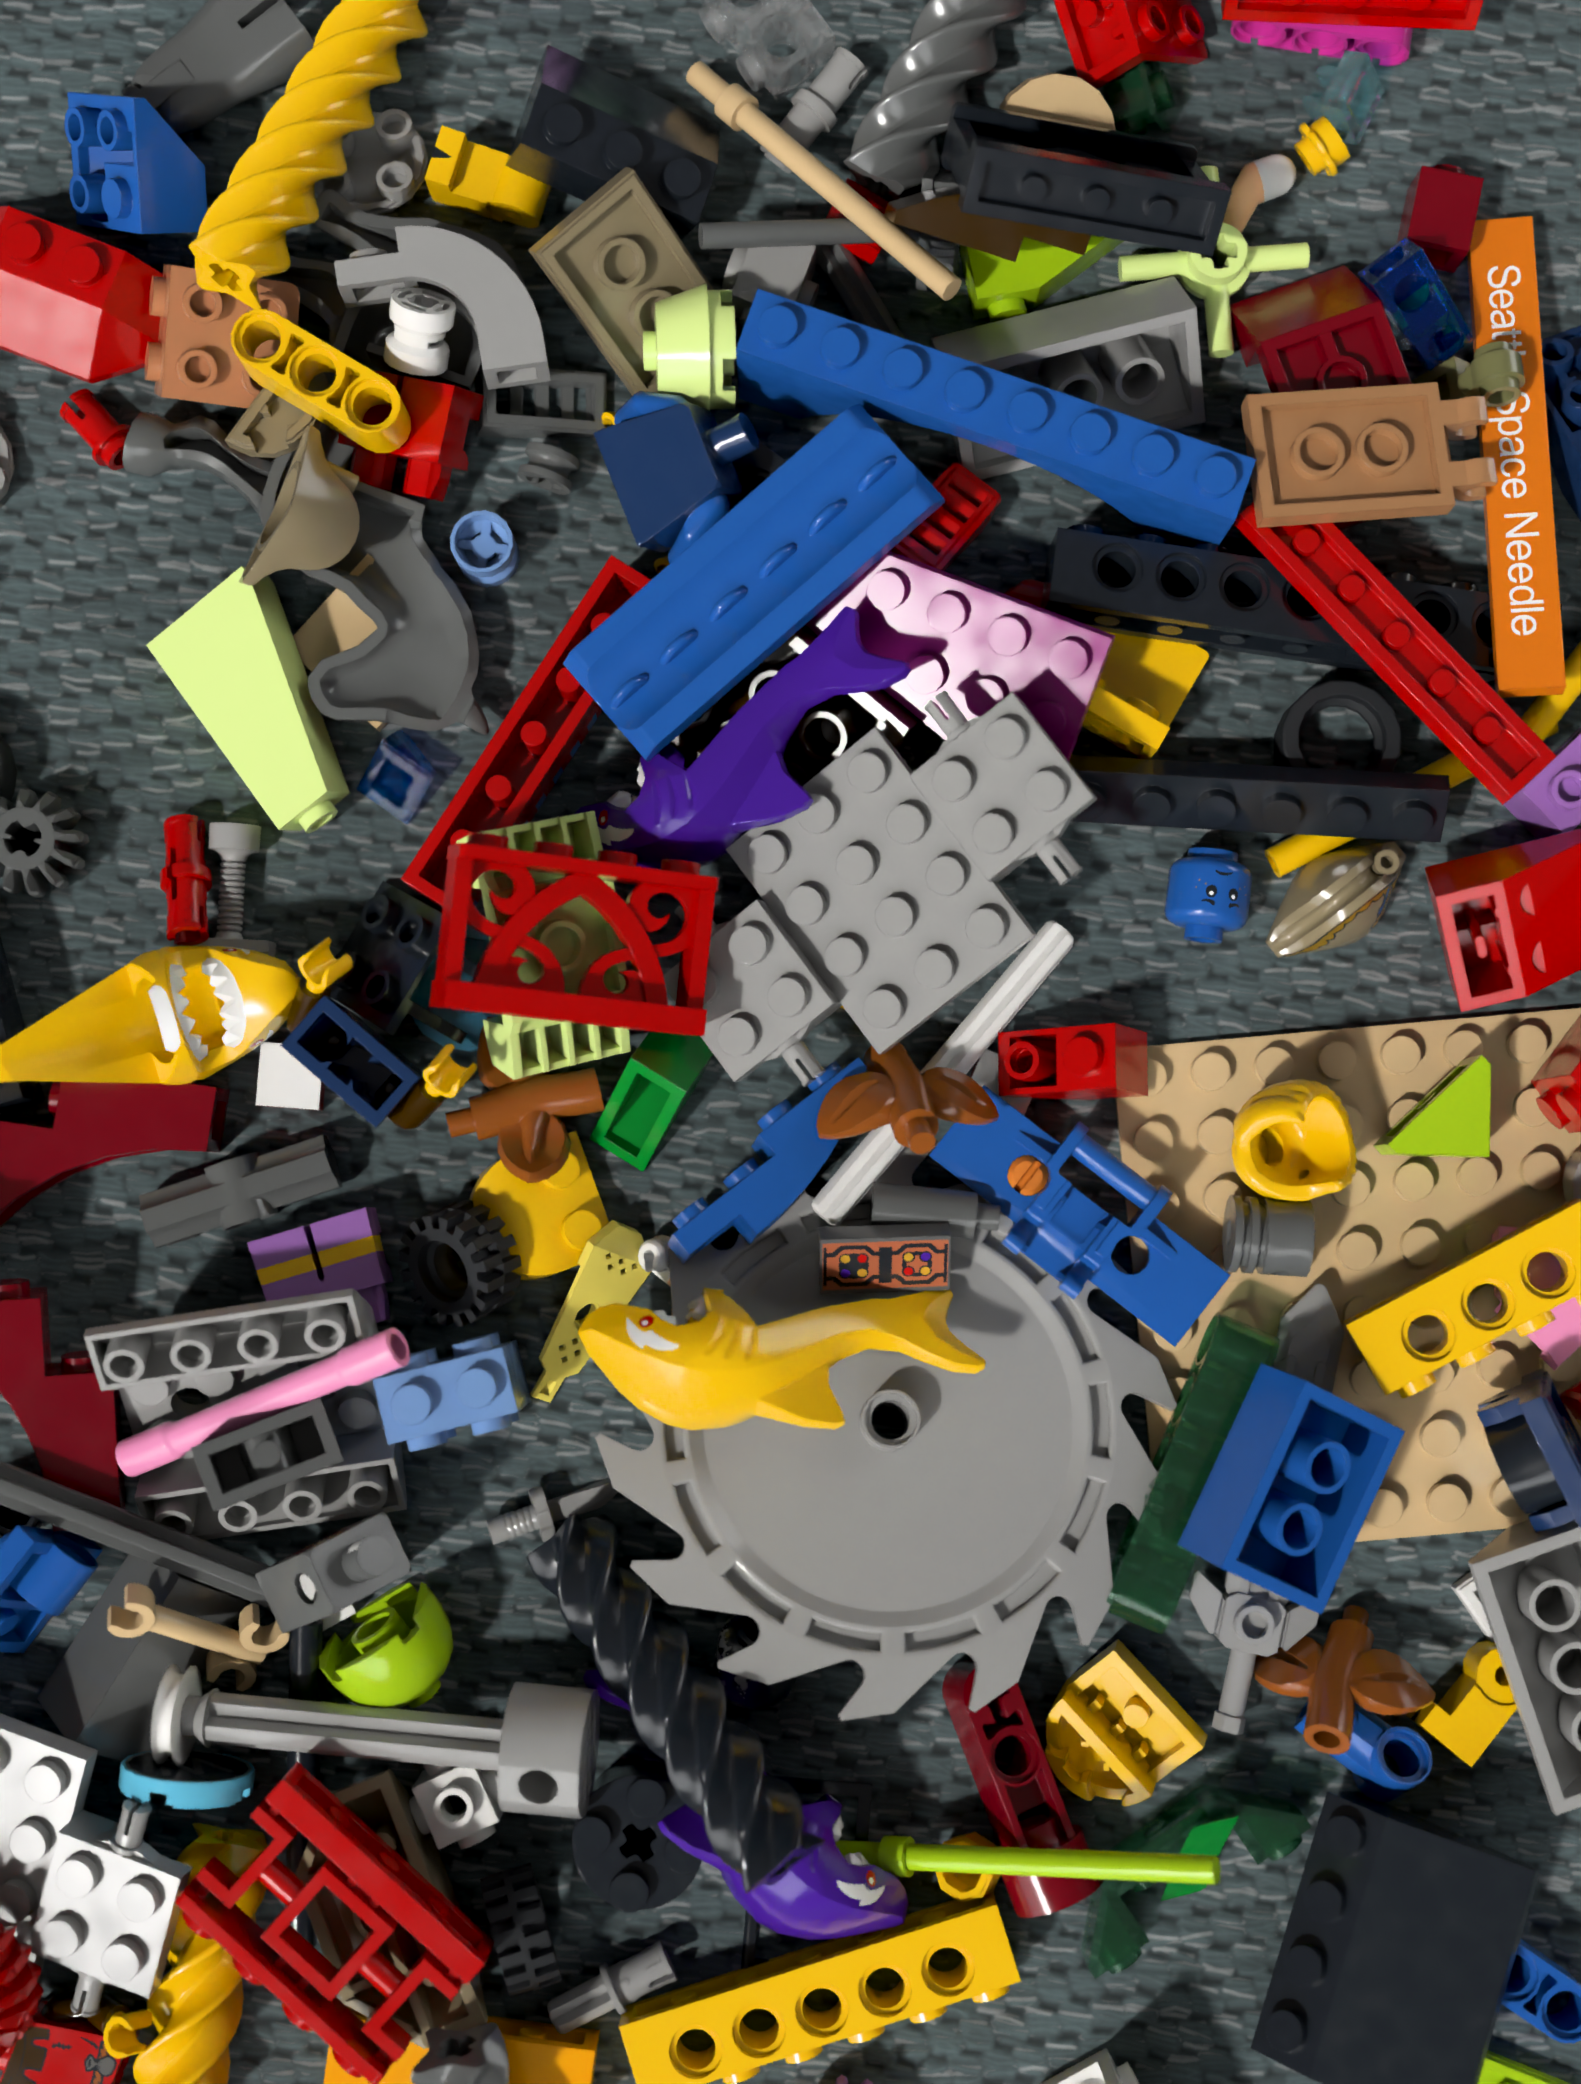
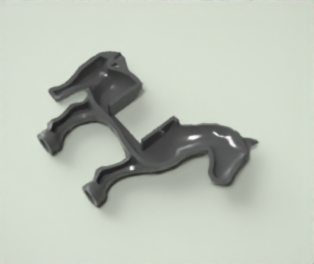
M331 188L323 190L316 199L319 218L314 224L323 233L355 250L380 248L386 250L387 253L398 252L396 226L415 225L446 229L477 241L491 250L514 271L525 286V281L513 258L496 240L475 231L431 218L388 217L365 213L350 204L338 191ZM290 256L291 262L287 271L262 277L263 279L294 284L300 292L299 307L308 311L328 328L329 345L371 370L455 385L469 391L479 375L482 363L478 337L469 322L457 311H455L454 325L446 332L444 338L450 349L447 370L436 376L411 375L390 367L384 361L385 338L394 331V322L389 317L390 302L346 308L337 286L334 261L337 260ZM325 372L331 386L334 383L336 374ZM140 412L132 422L125 439L122 462L125 471L154 477L171 469H197L210 472L223 479L245 498L258 513L264 527L275 506L296 451L277 457L269 462L230 448L225 442L228 433L217 422L199 415L190 420L174 424L162 416L149 412ZM323 423L319 432L321 433V443L325 459L348 470L354 447L338 443L339 432ZM358 481L352 495L357 502L360 521L359 532L352 549L340 562L328 568L301 571L312 579L329 584L347 594L357 607L374 621L377 629L358 646L324 658L318 663L308 676V689L312 701L321 714L336 721H378L423 731H437L458 722L481 734H488L490 730L487 719L472 694V686L477 677L479 664L478 640L472 612L456 584L441 568L438 560L422 537L425 505ZM367 554L374 559L373 564L369 565L359 576L350 574Z

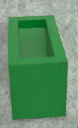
M649 1032L630 1057L589 1139L643 1172L691 1096L714 1055L703 1039L699 1036Z

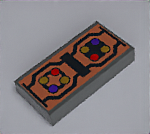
M949 1223L819 1227L820 1294L950 1290L951 1231Z

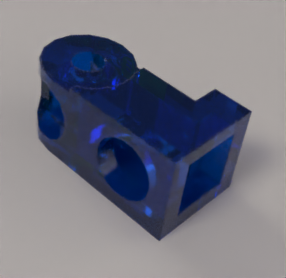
M1403 238L1357 273L1363 283L1381 300L1386 315L1394 327L1400 330L1413 353L1428 371L1446 361L1474 340L1467 323L1425 252L1408 238Z

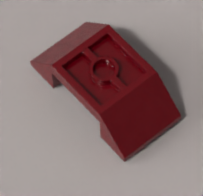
M1345 265L1230 304L1232 330L1245 365L1249 367L1258 363L1261 364L1271 393L1412 384L1381 300ZM1370 520L1335 522L1333 524L1341 531Z

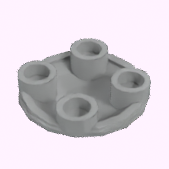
M389 109L382 113L373 112L374 125L370 129L350 132L344 135L342 149L347 163V171L342 176L316 182L315 197L317 198L323 190L331 188L338 191L350 204L365 213L375 215L390 213L412 199L425 180L429 160L424 140L414 129L411 117L400 109Z

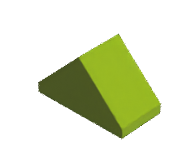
M1483 1055L1464 1058L1373 1145L1381 1155L1459 1158L1490 1157L1491 1064Z

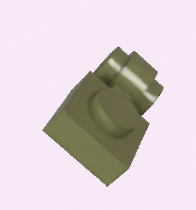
M1497 341L1478 348L1474 353V360L1471 364L1453 356L1411 382L1412 384L1438 382L1440 400L1483 396L1485 397L1487 407H1501L1513 403L1520 397V389L1525 384V374L1521 354L1513 350L1512 344Z

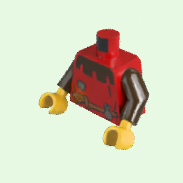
M104 1989L99 2012L90 2017L80 2016L82 2009L77 2014L71 2010L70 2005L75 1991L54 1995L49 2001H41L38 2005L39 2010L34 2015V2021L30 2028L16 2042L9 2052L4 2053L0 2058V2070L3 2071L0 2084H120L130 2057L147 2050L146 2044L138 2041V2036L141 2028L151 2026L153 2021L152 2013L144 2009L131 2012L129 2007Z

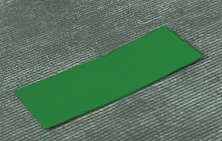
M1239 1815L1193 1826L1179 1854L1219 1856ZM1167 1882L1161 1901L1201 1891L1207 1887V1884Z

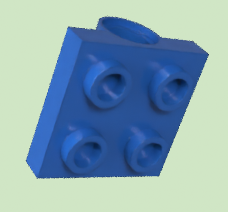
M17 1525L13 1531L0 1538V1652L24 1653L52 1616L62 1615L98 1568L96 1558L103 1549L93 1540L72 1532H53L52 1529Z

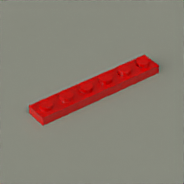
M1251 503L1239 514L1233 524L1502 805L1518 793L1557 756L1333 523L1257 528L1254 503Z

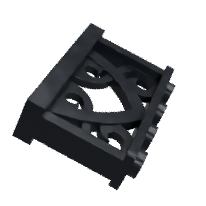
M956 102L952 107L941 155L943 167L946 170L952 171L961 190L958 206L963 213L1209 256L1214 254L1232 193L1226 183L1210 181L1196 163L1198 152L1192 144L964 102Z

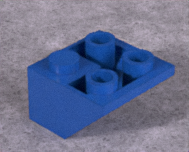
M67 92L68 110L65 115L64 125L67 139L71 144L73 177L70 181L69 194L72 206L76 211L77 224L137 234L198 232L207 212L205 165L152 105L143 97Z

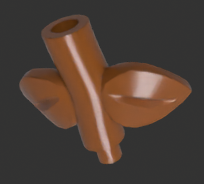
M483 1026L478 1040L477 1069L481 1082L490 1091L468 1097L470 1107L447 1112L445 1115L451 1138L477 1132L479 1141L498 1136L497 1149L504 1167L515 1177L527 1183H538L556 1174L562 1169L568 1159L571 1141L565 1124L559 1118L604 1111V1105L594 1067L555 1074L542 1072L513 1080L492 1065Z
M899 1042L888 1052L880 1055L872 1045L868 1048L863 1063L867 1066V1072L845 1077L831 1088L821 1104L816 1127L819 1138L836 1140L860 1135L890 1124L894 1137L899 1144L909 1147L916 1154H925L935 1146V1135L939 1128L937 1118L968 1125H987L998 1121L999 1114L990 1096L975 1080L962 1072L944 1067H935L921 1074L905 1047Z
M1350 1605L1344 1608L1342 1619L1330 1624L1323 1645L1310 1637L1304 1636L1287 1651L1280 1647L1278 1652L1271 1656H1256L1253 1677L1261 1685L1281 1695L1296 1698L1308 1697L1303 1737L1312 1748L1326 1754H1342L1349 1750L1353 1733L1355 1703L1373 1713L1400 1715L1428 1707L1433 1704L1436 1695L1428 1682L1409 1662L1387 1650L1372 1649L1374 1634L1367 1627L1369 1613L1360 1606Z

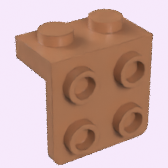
M164 264L163 277L152 276L149 314L160 317L159 342H147L145 380L155 381L154 393L160 397L248 408L263 387L250 377L236 356L231 345V331L235 322L244 313L253 310V308L230 294L202 289L197 284L195 268ZM258 279L257 291L261 308L275 312L298 326L300 292L298 288L289 282ZM267 340L261 343L256 348L254 358L265 359L272 356L278 350L281 341Z

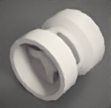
M401 288L395 290L391 294L389 317L394 322V331L385 338L384 361L390 367L411 375L436 376L444 373L448 367L450 353L449 345L444 341L446 332L454 325L455 302L441 293L428 289Z

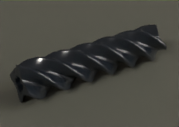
M577 1513L571 1515L552 1538L527 1555L526 1559L533 1574L546 1589L558 1597L560 1610L567 1626L582 1643L593 1650L595 1663L603 1681L616 1696L629 1705L632 1722L639 1736L652 1751L665 1760L668 1775L676 1793L687 1806L700 1816H703L706 1834L713 1850L725 1864L741 1874L745 1893L764 1884L769 1886L775 1885L798 1862L820 1847L826 1840L803 1831V1808L797 1792L788 1783L764 1774V1749L758 1734L749 1726L726 1718V1692L720 1678L707 1669L688 1664L689 1637L684 1625L672 1616L652 1610L653 1589L630 1567L632 1562L616 1558L617 1528L613 1520L606 1514L583 1520Z

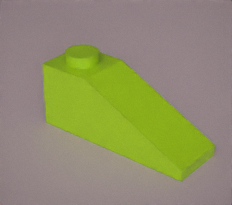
M1091 235L1085 254L1080 255L1024 236L1016 262L960 245V256L973 320L989 317L992 323L1027 314L1026 310L1036 308L1124 241Z

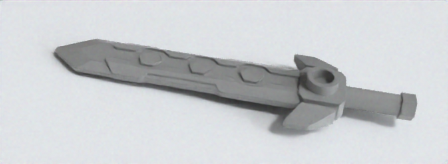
M1314 1285L1280 1318L1270 1367L1306 1380L1332 1394L1344 1330L1328 1290L1324 1285ZM1195 1570L1193 1572L1189 1598L1205 1629L1210 1634L1214 1633L1216 1638L1226 1648L1231 1649L1219 1707L1214 1712L1211 1727L1222 1732L1241 1735L1244 1732L1246 1723L1244 1713L1256 1656H1271L1277 1653L1280 1647L1285 1651L1289 1650L1316 1627L1319 1614L1297 1603L1286 1606L1285 1610L1284 1606L1288 1603V1599L1228 1571L1226 1572L1224 1582L1226 1592L1222 1594L1202 1573Z

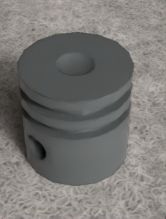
M1230 1195L1226 1203L1222 1231V1257L1225 1271L1237 1272L1240 1266L1242 1273L1253 1274L1256 1268L1258 1274L1307 1277L1313 1260L1315 1244V1216L1311 1201H1289L1262 1197L1259 1202L1257 1197L1246 1196L1244 1201H1242L1241 1196Z

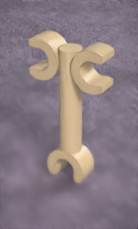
M128 1583L124 1588L125 1609L111 1605L107 1610V1630L115 1636L133 1638L151 1631L209 1649L210 1651L206 1658L207 1681L214 1682L223 1671L236 1669V1690L245 1691L254 1684L257 1675L256 1664H261L267 1653L275 1652L284 1647L289 1641L290 1631L282 1634L276 1620L270 1625L260 1626L259 1605L251 1603L244 1607L239 1615V1630L157 1605L155 1604L153 1591L139 1583Z

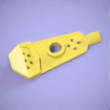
M611 1220L588 1239L577 1262L580 1268L538 1357L544 1370L530 1393L532 1397L551 1403L563 1380L566 1377L578 1374L590 1358L578 1335V1330L588 1314L601 1306L613 1303L628 1305L651 1273L646 1272L639 1264L638 1251L644 1240L642 1234L635 1228ZM591 1304L588 1314L580 1320H575L577 1313L584 1306Z

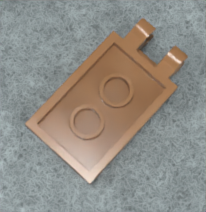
M1438 382L1246 395L1241 404L1247 456L1256 459L1250 480L1257 528L1448 515L1456 505L1455 499L1459 501L1484 499L1487 496L1485 486H1495L1498 483L1494 458L1480 457L1464 461H1451L1448 439L1452 441L1474 439L1477 436L1476 425H1486L1488 423L1485 397L1469 396L1453 400H1440Z

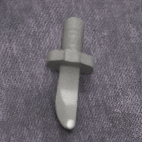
M609 1478L546 1501L542 1487H532L528 1490L531 1505L486 1520L492 1543L495 1545L538 1529L542 1541L546 1542L556 1534L553 1522L569 1518L576 1513L579 1515L596 1510L610 1501L618 1491L613 1488Z

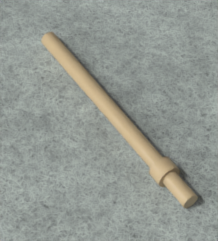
M698 61L690 67L686 75V81L715 105L714 111L716 116L734 131L744 130L944 301L952 299L957 294L962 283L959 277L760 111L759 102L752 94L738 83L728 84L702 61Z

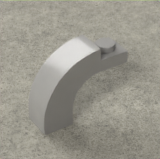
M415 225L396 226L398 252L387 253L386 250L380 248H365L351 253L349 259L334 261L337 286L346 308L390 302L391 294L401 288L428 289L441 293L455 302L456 311L469 322L478 337L482 369L488 390L551 381L540 319L527 289L514 271L501 258L477 241L441 228Z

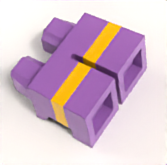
M376 1207L361 1208L311 1223L310 1226H301L247 1242L266 1301L354 1288L372 1306L376 1323L390 1319L389 1299L385 1284L393 1282V1277L385 1259L379 1234L381 1228Z

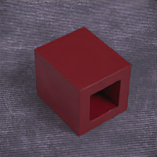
M1438 164L1432 167L1422 165L1407 190L1393 260L1454 273L1470 250L1484 178L1466 175L1462 168L1454 165Z

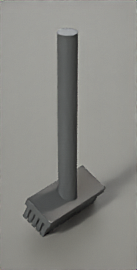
M930 166L922 177L921 192L958 184L952 172L940 171L941 167ZM848 218L699 223L698 228L701 250L876 243ZM896 224L958 277L960 244ZM916 277V290H927L928 286Z

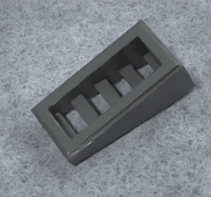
M481 366L475 381V393L483 395L484 399L479 421H475L476 437L489 438L595 437V432L607 427V425L602 424L601 415L607 412V373L549 369L551 381L498 388L508 389V414H497V389L488 390ZM523 389H534V416H523ZM549 389H560V418L549 417ZM574 389H586V420L574 419Z

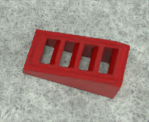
M952 463L932 484L944 497L945 503L890 551L945 571L981 534L1000 505L1002 498L996 490L959 463ZM910 535H913L915 538H917L919 541H921L923 544H925L938 555H934L932 552H930L928 549H926L924 546H922L920 543H918L916 540L910 537Z

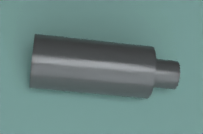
M883 1182L873 1183L869 1226L949 1223L951 1237L973 1239L975 1229L998 1231L1000 1205L978 1203L977 1192Z

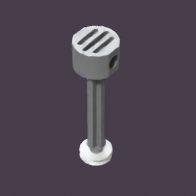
M171 1664L164 1672L156 1693L151 1719L150 1744L152 1756L157 1764L164 1763L169 1755H171L176 1766L185 1763L197 1738L206 1748H210L212 1744L493 1770L498 1771V1803L501 1811L582 1819L585 1817L589 1807V1797L593 1790L600 1737V1697L598 1689L515 1682L509 1695L504 1719L220 1693L218 1688H214L202 1696V1680L197 1666H190L182 1674L177 1664Z

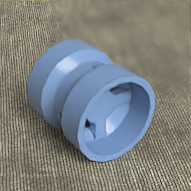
M486 510L473 511L461 517L454 525L450 536L451 552L463 575L468 580L482 587H496L507 582L514 575L520 561L519 548L507 522L496 513ZM497 554L493 560L488 562L489 559L493 558L494 555Z

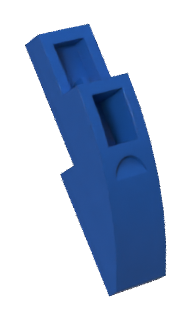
M859 1057L844 1069H842L837 1061L828 1065L825 1068L826 1072L820 1077H816V1080L808 1085L812 1093L795 1107L785 1099L766 1113L757 1122L763 1131L757 1136L751 1146L764 1164L759 1166L755 1159L751 1158L723 1181L729 1189L724 1195L711 1205L701 1197L672 1220L678 1230L672 1234L667 1245L682 1264L686 1263L733 1225L749 1245L752 1244L799 1198L829 1158L839 1140L819 1138L816 1125L821 1104L826 1094L836 1083L845 1077L866 1072L867 1066Z

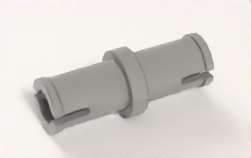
M837 47L831 59L807 89L799 88L791 98L793 107L778 126L808 150L821 132L829 133L837 123L835 114L859 83L868 76V71L864 69V64L847 49ZM762 145L760 146L761 151L765 152L764 155L767 159L784 172L792 173L788 167Z

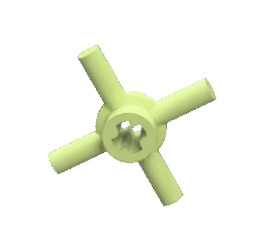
M1200 167L1210 181L1219 182L1218 167ZM1222 223L1213 254L1215 263L1224 265L1221 269L1214 268L1212 259L1204 258L1205 255L1180 250L1177 252L1119 256L1118 275L1120 282L1154 280L1175 276V278H1179L1181 284L1188 292L1204 299L1209 357L1224 358L1234 354L1229 297L1242 288L1250 272L1308 268L1310 249L1308 242L1248 246V243L1238 229L1232 225Z

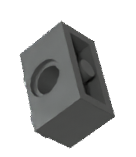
M321 1398L191 1447L214 1512L345 1461Z

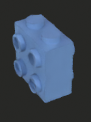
M498 1332L453 1344L454 1356L438 1359L436 1347L410 1353V1361L406 1366L373 1379L388 1445L407 1441L409 1452L448 1442V1438L457 1436L455 1430L457 1427L471 1424L474 1436L512 1426L511 1422L519 1420L518 1412L532 1402L517 1340L501 1343Z

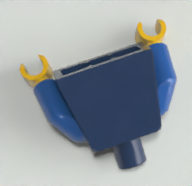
M638 391L618 411L604 412L601 415L602 424L612 426L600 429L594 433V436L637 546L663 553L670 550L668 556L659 558L654 562L656 572L660 573L730 511V504L740 498L742 486L732 462L758 449L759 439L752 423L743 413H739L717 425L715 417L709 410L688 402L681 395Z

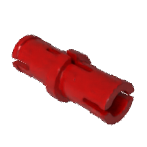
M178 814L170 816L163 823L166 859L165 867L160 872L161 890L166 893L167 940H174V944L192 946L201 944L209 938L206 900L207 892L212 887V873L206 866L204 820H198V816Z

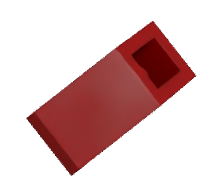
M1118 1023L998 1032L999 1096L1079 1100L1148 1096L1147 1032Z

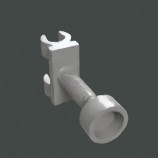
M230 822L209 823L208 849L217 852L223 861L220 863L222 867L220 869V873H222L220 879L222 881L219 882L221 886L219 888V892H221L219 898L221 900L218 901V904L221 905L218 907V911H220L218 917L220 919L217 920V923L220 925L217 926L219 932L216 933L214 938H208L207 941L192 946H226L256 950L272 957L276 955V943L268 940L243 939L240 933L243 929L241 927L243 921L240 919H243L241 913L244 911L241 908L244 906V902H242L244 896L242 894L245 892L242 889L245 887V883H243L245 877L243 875L246 874V871L243 870L246 868L244 862L247 861L251 854L259 853L260 826Z

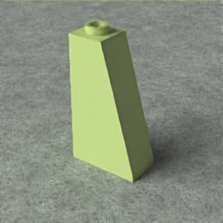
M241 566L146 646L277 829L302 831L304 829L306 833H311L323 827L336 816L338 810L334 805L350 792L321 712L311 699L308 689V676L275 585L269 576L262 578L255 585L251 586L239 583L245 569L244 566Z

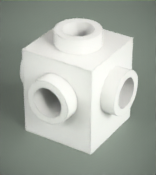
M423 1764L425 1770L422 1771L411 1788L414 1796L409 1800L410 1809L420 1832L423 1835L431 1833L438 1850L456 1841L460 1849H465L482 1842L496 1832L494 1824L499 1822L504 1812L501 1811L498 1803V1771ZM448 1796H460L465 1801L467 1808L455 1813Z

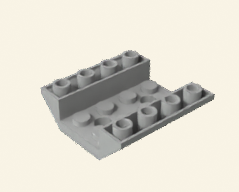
M354 1288L87 1328L84 1333V1339L100 1390L119 1389L132 1433L135 1435L166 1421H177L337 1354L343 1347L379 1332L372 1306ZM370 1380L357 1386L349 1385L319 1397L323 1401L345 1461L214 1512L192 1451H188L180 1459L141 1474L135 1500L141 1516L202 1540L367 1516L382 1511L387 1513L406 1510L407 1493L402 1443L398 1442L388 1445L373 1381ZM184 1388H195L207 1395L209 1400L203 1404L193 1405L183 1402L178 1398L176 1392Z

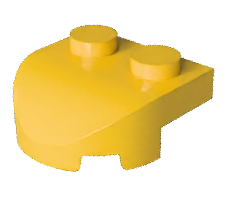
M576 1130L568 1133L571 1147L567 1161L562 1169L550 1178L538 1183H527L511 1174L504 1167L500 1159L487 1167L479 1175L480 1177L470 1195L469 1200L473 1201V1207L483 1204L490 1208L488 1220L499 1216L504 1221L505 1225L500 1230L503 1238L510 1234L513 1235L516 1245L508 1249L510 1255H520L521 1266L512 1270V1272L520 1275L521 1280L541 1279L578 1266L577 1262L588 1239L609 1223Z
M1118 1639L1071 1675L1061 1687L1046 1719L1047 1746L1045 1755L1050 1768L1060 1782L1082 1799L1091 1801L1094 1796L1122 1800V1806H1131L1150 1798L1158 1781L1204 1748L1208 1735Z

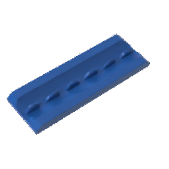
M860 404L849 407L575 646L568 654L563 665L648 762L943 505L945 499Z

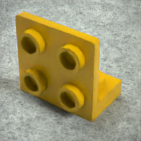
M1110 633L1116 637L1082 727L1138 759H1151L1170 730L1169 725L1206 664L1209 654L1206 650L1193 644Z

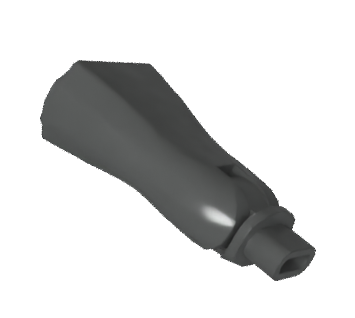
M207 0L186 25L144 60L137 69L132 84L127 85L122 90L124 96L145 98L180 137L203 127L235 106L289 81L296 65L313 48L314 40L284 0Z

